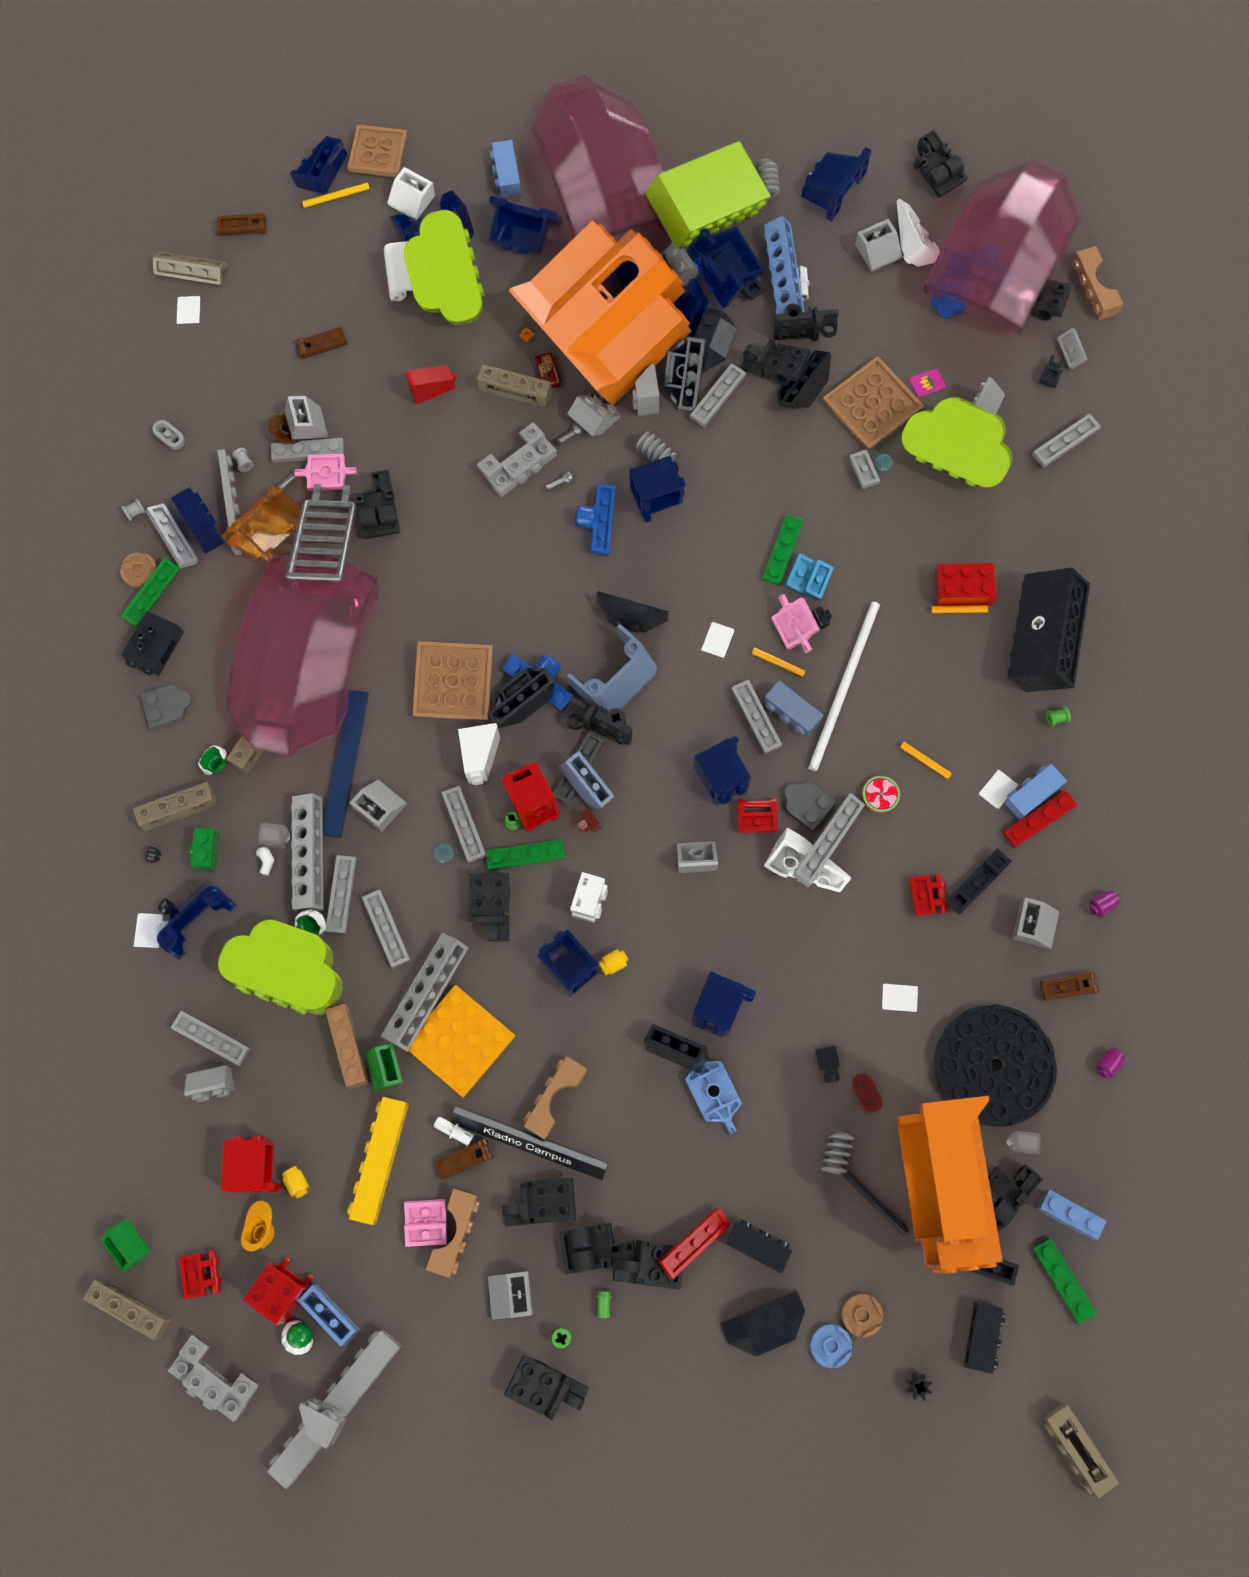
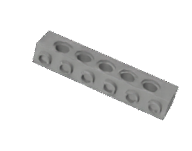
M313 793L292 796V910L298 912L307 909L321 911L323 910L322 797Z
M444 933L440 935L383 1031L382 1038L408 1052L469 947Z

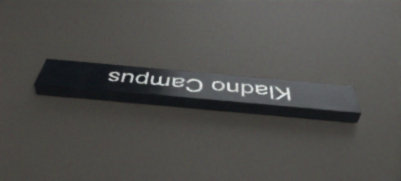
M454 1108L451 1123L454 1125L459 1124L458 1126L603 1180L608 1165L605 1162L464 1109Z

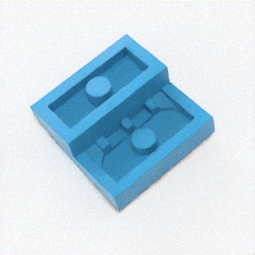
M799 553L795 558L784 587L804 596L821 600L834 567L819 559L814 561Z

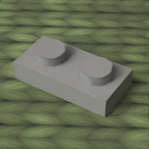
M1071 328L1057 337L1069 368L1074 369L1088 360L1075 329Z
M867 449L849 455V460L862 489L879 484L880 479Z

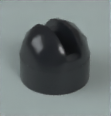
M149 846L146 862L156 863L160 860L158 856H161V851Z
M163 898L158 905V910L162 915H169L176 909L175 905L166 898Z

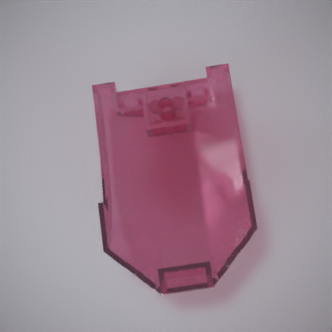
M585 75L552 85L531 127V132L541 162H546L554 182L572 239L592 220L597 225L601 223L612 236L657 223L658 227L662 226L663 224L649 202L645 191L657 175L663 173L664 170L647 127L633 104L628 99Z
M1032 160L983 180L966 203L949 233L924 283V293L940 299L942 294L1005 321L1004 328L1020 335L1063 251L1067 250L1082 220L1066 173Z
M290 555L270 558L251 596L241 625L233 658L227 700V714L232 718L235 726L241 735L245 737L251 749L289 756L301 747L305 746V748L319 743L322 738L327 736L331 738L338 734L348 708L347 687L354 661L378 600L377 578L347 562L343 580L341 582L287 579L285 575ZM298 555L297 560L339 562V559L327 556ZM295 567L294 572L336 574L337 569Z

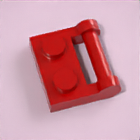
M776 798L759 801L737 799L738 833H775L778 831ZM744 808H770V812H744Z

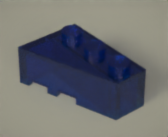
M326 136L312 150L313 154L307 160L304 158L301 161L302 165L296 171L292 170L290 172L298 188L327 194L348 154L341 139Z
M189 487L171 497L205 554L224 544L223 539L214 526L217 522L211 513L207 515L210 511L205 503L200 504L203 500L198 492L193 493Z

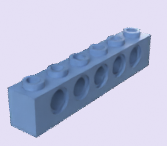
M781 216L764 225V237L767 241L766 251L770 260L768 265L772 273L771 283L774 287L773 297L777 306L775 311L776 314H784L785 307L795 303L801 306L802 312H805L791 224Z

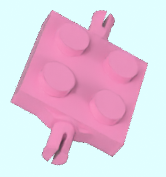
M344 454L308 455L306 468L294 470L295 477L306 476L308 491H313L314 484H322L321 491L343 490L346 475H357V467L345 466Z
M785 594L781 595V597L779 596L778 599L782 608L771 618L786 648L791 650L798 644H801L805 653L812 651L813 649L808 639L820 631L805 599L799 598L795 602L789 603Z

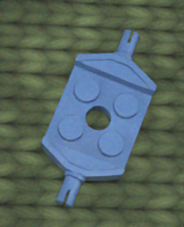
M707 1061L700 1074L691 1071L685 1081L705 1122H723L729 1135H731L733 1132H737L732 1122V1116L742 1105V1102L722 1062ZM714 1085L719 1088L720 1093L718 1096L712 1097L708 1094L710 1086Z

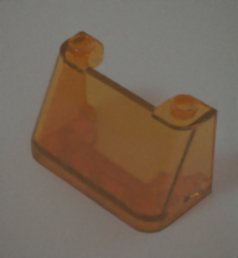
M276 484L245 515L232 523L221 538L227 544L260 562L262 560L267 562L274 555L272 551L297 528L301 508Z

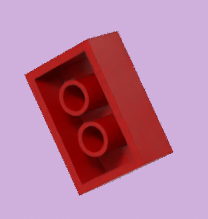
M948 563L937 565L934 572L937 606H993L997 598L994 563Z

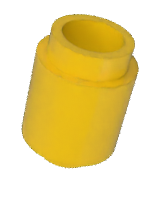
M616 949L602 957L598 964L606 976L608 974L612 975L626 967V962L629 959L623 950L619 951V949Z
M297 1166L282 1173V1181L291 1197L296 1196L299 1199L308 1193L307 1189L310 1186Z

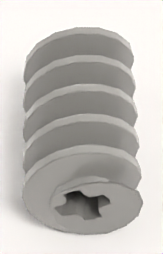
M761 159L756 164L757 173L768 190L770 198L776 197L780 194L778 165L771 159Z
M647 431L638 440L636 449L641 451L643 455H647V458L652 460L653 464H657L659 469L667 468L671 465L677 453L673 452L670 455L672 449L669 447L664 450L666 444L659 445L661 439L655 440L656 435L652 434L649 436L650 432Z
M830 1129L834 1134L829 1135L828 1138L833 1142L826 1144L831 1151H825L824 1154L829 1159H823L822 1162L827 1167H822L821 1170L836 1175L847 1173V1170L842 1165H849V1162L844 1157L851 1156L846 1149L853 1148L848 1141L855 1138L848 1133Z

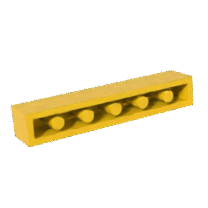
M382 1097V1101L377 1103V1119L372 1122L370 1133L373 1134L371 1141H367L365 1146V1153L367 1155L359 1168V1173H361L360 1181H357L354 1186L353 1194H356L354 1202H351L348 1208L350 1220L370 1225L377 1224L409 1106L406 1102Z

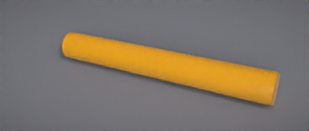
M988 605L931 606V613L988 612Z
M754 648L752 651V655L798 676L803 677L806 670L760 649Z
M903 742L900 748L946 779H949L952 775L950 771L906 742Z

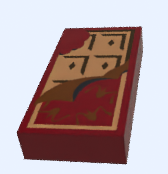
M552 352L535 356L540 379L551 382V388L561 386Z

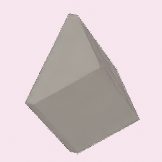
M715 841L676 843L678 873L717 871L718 858Z

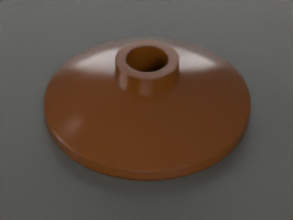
M278 414L270 419L268 424L269 431L278 441L286 444H295L302 440L292 439L286 414Z

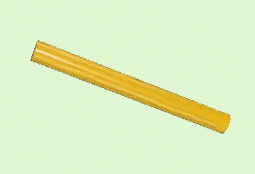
M367 182L304 200L302 203L304 208L369 190V184Z

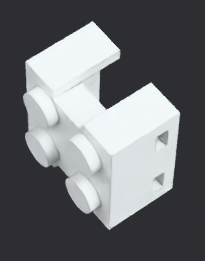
M582 872L570 909L573 918L593 924L596 919H600L602 913L601 901L606 900L608 886L604 884V878Z

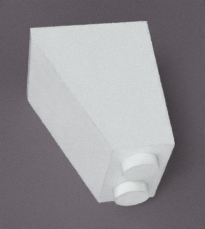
M496 723L458 729L464 772L469 784L480 785L484 783L483 781H488L500 741V734Z

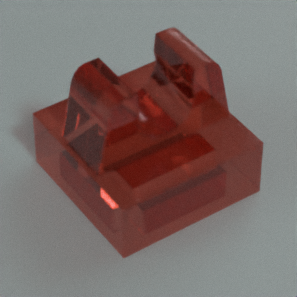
M588 810L581 814L584 820L577 824L581 832L583 831L584 833L590 829L597 832L602 828L593 813Z

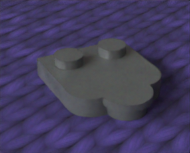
M173 685L141 694L147 722L151 730L183 720L186 715L185 709L191 704L189 693L179 691Z
M805 782L801 785L790 784L785 789V797L788 800L786 804L787 813L811 832L817 828L836 804L834 799L810 782Z

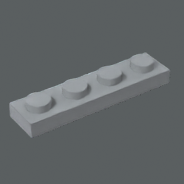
M731 363L690 414V419L705 428L745 378L746 372Z
M1089 413L1033 451L1032 456L1044 468L1099 431L1101 426Z
M343 438L299 441L295 444L271 443V460L273 463L308 460V455L344 454Z
M165 504L147 507L146 513L180 569L197 564L198 559Z
M746 680L733 686L731 690L763 753L767 754L782 747V743L750 681Z
M460 786L441 792L468 863L487 857Z
M336 855L325 929L326 933L346 934L357 862L356 857Z
M379 889L363 896L362 899L392 969L411 961L381 890Z
M180 1011L171 1026V1029L238 1066H241L250 1050L247 1046L183 1011Z

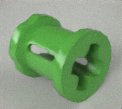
M1062 706L1061 709L1046 711V719L1050 727L1064 721L1068 723L1071 720L1070 711L1067 706Z
M564 1328L557 1329L552 1335L554 1346L560 1349L566 1348L570 1344L571 1333ZM559 1332H561L562 1335H567V1338L565 1339V1344H563L562 1342H557L556 1339L559 1337Z

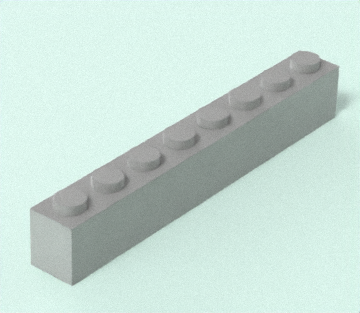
M380 1330L379 1333L375 1331L368 1339L370 1344L365 1350L361 1348L354 1357L355 1363L351 1367L348 1365L340 1374L342 1379L339 1383H333L326 1392L328 1396L323 1401L325 1408L329 1410L332 1408L337 1409L343 1413L342 1417L346 1418L400 1350L402 1345L385 1330ZM303 1421L298 1426L300 1430L295 1437L291 1436L283 1445L286 1449L282 1454L279 1455L277 1453L269 1463L271 1467L267 1472L285 1489L291 1487L322 1448V1446L307 1439Z

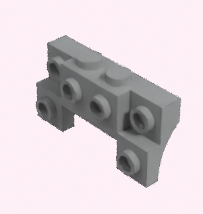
M534 422L519 432L526 445L502 463H499L490 454L477 464L478 469L484 474L500 497H503L517 485L523 484L530 475L539 472L542 466L557 456L556 449L548 442L545 434Z
M191 1335L168 1372L182 1382V1385L186 1387L185 1391L190 1396H197L203 1400L202 1405L209 1410H219L233 1422L237 1421L260 1385L248 1378L244 1372L239 1375L234 1384L207 1363L201 1361L210 1346L205 1345L195 1335Z

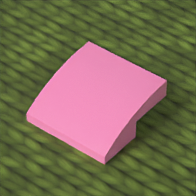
M446 1199L405 1201V1247L447 1244Z

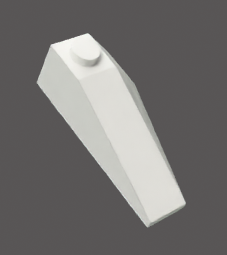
M898 199L897 210L900 242L904 253V260L908 264L912 263L917 267L942 261L944 258L935 242L931 243L927 238L929 233L919 224L920 220L911 206Z
M786 828L774 845L764 867L779 876L795 878L792 876L813 845L801 835ZM828 859L813 883L818 887L841 892L851 877Z

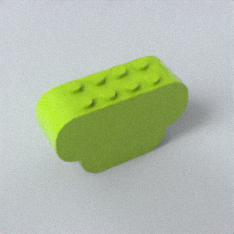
M440 210L424 217L420 224V235L411 238L405 245L404 260L414 297L420 307L430 313L441 312L444 318L451 324L465 325L476 321L483 311L482 296L485 295L482 284L477 282V279L480 278L477 265L473 266L472 263L475 260L472 247H468V243L471 242L468 230L463 228L460 218L455 213L448 210Z
M950 397L942 400L936 405L934 410H924L914 414L908 420L902 433V442L905 449L915 455L916 460L922 463L928 461L933 464V468L939 471L945 469L949 471L948 475L957 479L962 477L966 479L965 483L974 487L975 485L992 487L1000 483L1008 473L1013 460L1010 448L1003 443L1006 434V426L1003 419L999 415L959 397Z
M276 920L260 922L253 928L250 936L241 935L230 939L225 944L218 961L221 975L236 985L235 988L240 990V992L251 995L253 992V995L267 1002L272 999V1002L284 1008H288L289 1005L295 1012L306 1015L307 1012L314 1015L326 1014V1009L337 1005L343 990L341 978L331 969L334 959L331 948L319 936Z

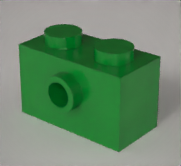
M194 828L193 844H190L189 851L190 855H192L191 867L196 871L216 872L219 834L214 829Z
M393 1043L377 1046L365 1052L375 1092L393 1088L403 1083Z
M127 1219L107 1230L100 1239L123 1273L142 1263L150 1253L147 1244L142 1241L135 1227Z

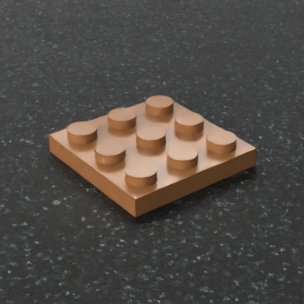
M357 124L347 167L348 171L397 177L401 170L408 137L407 130Z

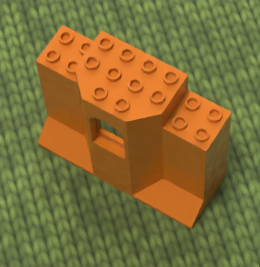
M592 220L530 282L509 289V292L581 374L612 406L635 386L637 379L650 364L656 366L668 354L669 349L682 341L691 332V329L688 327L689 321L673 304L685 292L682 287L684 283L676 272L670 269L660 253L654 250L645 237L643 238L639 232L635 233L632 229L617 242L601 223L597 225ZM631 261L638 266L639 274L614 299L601 283L623 262ZM602 291L608 297L606 300L600 294Z
M989 1096L923 1103L919 1105L920 1114L896 1117L915 1243L922 1244L926 1269H932L933 1273L947 1274L956 1273L960 1270H980L979 1268L997 1267V1262H1003L978 1115L988 1103Z

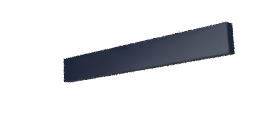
M349 690L323 823L324 836L342 838L369 693L365 691Z

